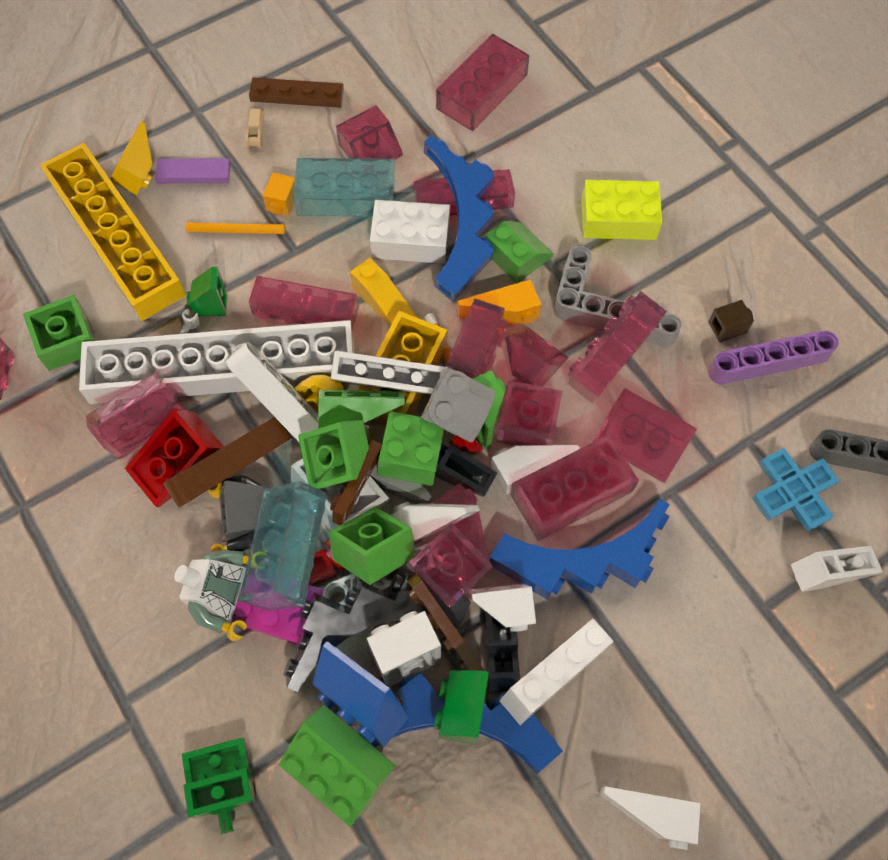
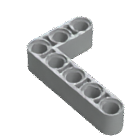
M576 246L570 250L554 306V313L559 319L660 346H670L675 343L682 327V322L678 316L583 291L592 254L584 246Z

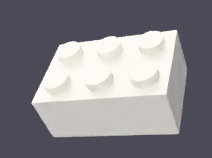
M375 200L370 235L371 258L445 264L450 205Z
M416 611L410 612L400 618V623L391 627L387 624L380 626L371 632L372 636L367 638L373 659L385 685L389 688L400 683L410 674L415 676L441 663V644L425 611L419 614Z

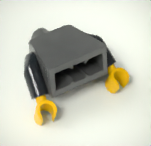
M246 475L227 478L217 484L216 489L207 491L213 498H220L222 540L227 542L226 546L214 544L211 548L213 552L219 550L245 551L266 537L273 527V520L287 518V504L272 503L270 488L262 486Z

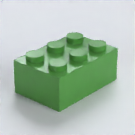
M325 705L320 707L302 723L279 763L281 768L350 828L369 808L396 767L394 763Z

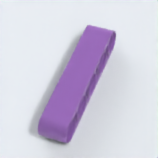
M819 331L723 351L715 357L708 374L713 382L726 384L826 362L839 345V340L830 331Z

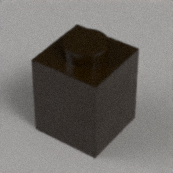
M739 300L714 309L708 323L719 343L746 334L754 319L752 311L746 307L743 300Z

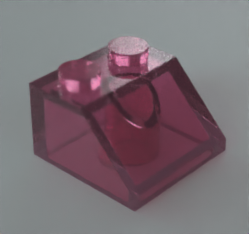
M377 105L336 125L339 147L363 177L403 156L402 149L389 120Z
M453 523L447 526L408 562V565L449 609L493 567Z

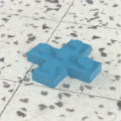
M782 448L759 462V465L774 484L755 494L752 498L767 521L791 509L808 533L834 517L818 494L836 485L840 480L823 458L800 470L787 450Z

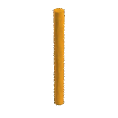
M186 222L185 225L186 232L285 234L286 232L285 224Z

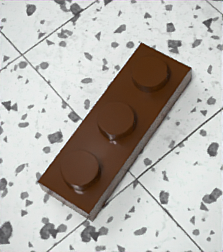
M374 440L371 441L357 479L344 482L343 486L346 488L342 495L336 494L330 506V510L333 511V523L337 525L345 523L379 460L382 448L381 443Z

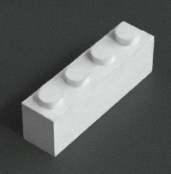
M335 351L331 379L340 382L432 395L444 367Z
M592 619L513 685L501 698L500 702L518 724L521 725L598 658L614 641Z

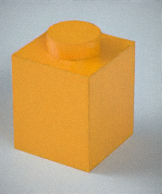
M272 172L262 195L267 211L273 214L290 215L299 194L296 178Z

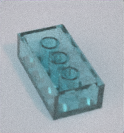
M297 158L293 197L297 216L373 217L375 200L395 201V159Z
M301 481L264 489L238 601L266 611L304 607L308 594L307 588L310 574L314 565L313 559L316 545L320 536L322 516L325 512L327 493Z

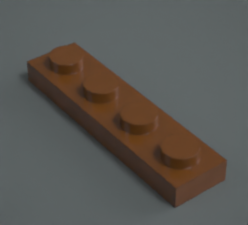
M252 77L249 99L250 102L342 108L344 84Z
M416 573L407 581L412 587L408 594L417 607L422 604L429 612L426 615L434 631L439 628L443 631L445 637L441 640L451 655L457 651L462 658L458 662L463 671H485L419 575Z

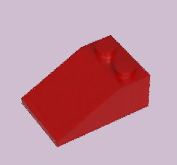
M173 409L124 469L154 506L161 507L172 498L164 486V482L224 446L194 411Z

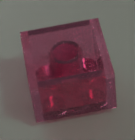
M508 381L497 442L513 446L552 445L562 390Z

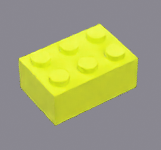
M585 180L581 197L583 238L657 239L662 225L659 181Z

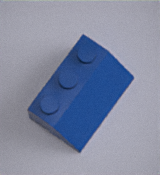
M328 641L322 646L313 680L314 687L320 693L317 699L329 710L334 706L338 710L337 715L348 726L355 723L359 727L358 733L369 743L375 740L385 747L409 719L408 715L389 687Z

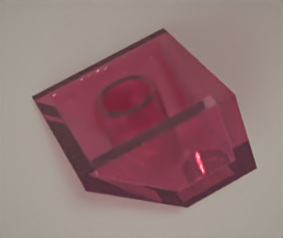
M530 328L508 333L505 337L512 375L518 379V383L525 389L534 391L543 387L568 359L565 354Z

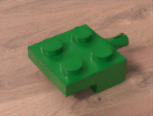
M243 737L182 753L186 784L183 786L188 818L195 819L209 814L218 815L221 835L234 831L231 811H234L239 806L256 802L246 741Z

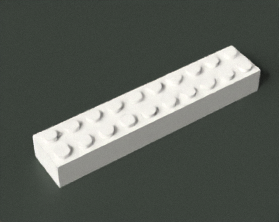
M351 321L82 342L79 391L89 404L250 391L226 364V360L245 342L252 344L292 387H296L312 375L320 374L331 377L335 351L354 353Z

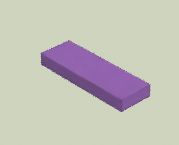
M157 159L155 180L157 184L229 183L230 159Z

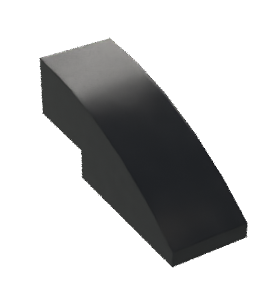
M441 443L435 477L484 497L498 473L450 444L447 447Z
M485 612L489 692H507L520 680L517 631H510V627H505Z

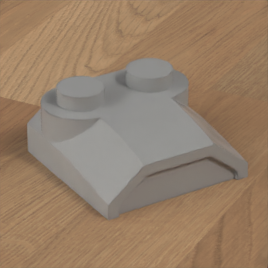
M446 366L439 377L421 419L472 443L484 424L493 404L496 391L467 377L464 373Z

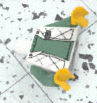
M219 550L205 554L202 560H192L189 567L186 565L178 567L174 578L176 582L183 584L180 600L188 605V611L199 626L218 633L224 631L231 641H238L243 638L233 632V627H238L242 630L247 628L243 621L238 620L232 624L226 622H231L246 573L247 568L242 567L243 564H248L253 570L265 567L257 566L253 562L255 556L266 557L263 552H255L248 556L244 555V552Z

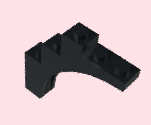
M403 567L400 574L396 573L391 581V593L358 580L356 586H351L347 592L344 601L347 604L346 606L316 593H313L310 601L306 599L299 611V617H301L302 628L308 630V632H302L296 646L299 651L295 659H289L284 669L283 675L286 676L287 688L299 692L310 672L318 664L322 646L327 641L336 647L347 638L367 628L388 622L400 621L402 616L410 612L416 611L419 614L425 611L428 614L429 612L423 604L417 607L408 594L412 587L407 580L414 576L416 572ZM418 574L455 628L459 629L471 601L465 594Z

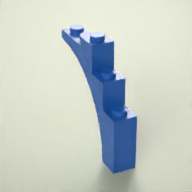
M430 135L424 141V154L439 168L447 180L455 199L458 215V234L455 246L447 263L435 278L434 287L454 302L487 266L494 255L495 250L492 244L485 238L480 239L479 236L493 222L495 212L492 206L485 200L481 201L480 199L493 185L495 174H493L492 169L487 164H481L476 159L468 166L467 161L461 155H455L451 152L444 141Z
M659 499L648 516L632 530L612 541L589 548L573 550L549 549L525 543L504 533L490 555L488 565L518 583L531 586L533 592L547 600L552 592L556 595L558 594L565 579L592 594L596 586L602 589L610 574L636 588L640 581L647 582L654 569L649 566L654 556L648 554L657 540L652 535L656 528L662 530L670 516L665 512L670 504Z
M420 672L415 677L413 674H410L399 683L400 689L397 691V696L402 701L400 705L409 719L393 738L410 731L434 728L437 710L443 711L445 701L440 698ZM503 693L492 702L491 705L494 708L492 711L484 703L479 734L501 743L517 754L536 774L563 752L534 715H531L521 725L518 724L500 702L506 693ZM375 740L370 743L375 748L380 745Z

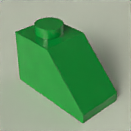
M211 267L192 280L191 291L187 292L186 298L187 305L192 308L194 315L198 313V316H226L228 294L218 267Z

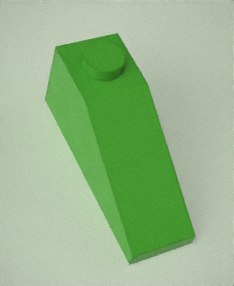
M319 390V428L343 421L363 420V423L404 405L403 391Z

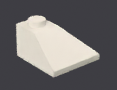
M517 583L465 590V595L499 623L505 627H510V631L527 630L528 624H536L531 586Z

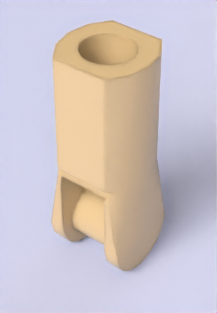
M261 109L249 110L245 136L246 149H250V147L262 149L265 113Z

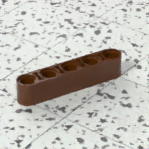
M273 417L163 484L179 508L289 441L293 436L276 417Z

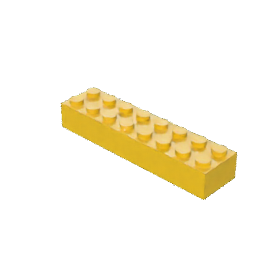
M85 143L40 164L49 183L141 322L186 297L180 280Z

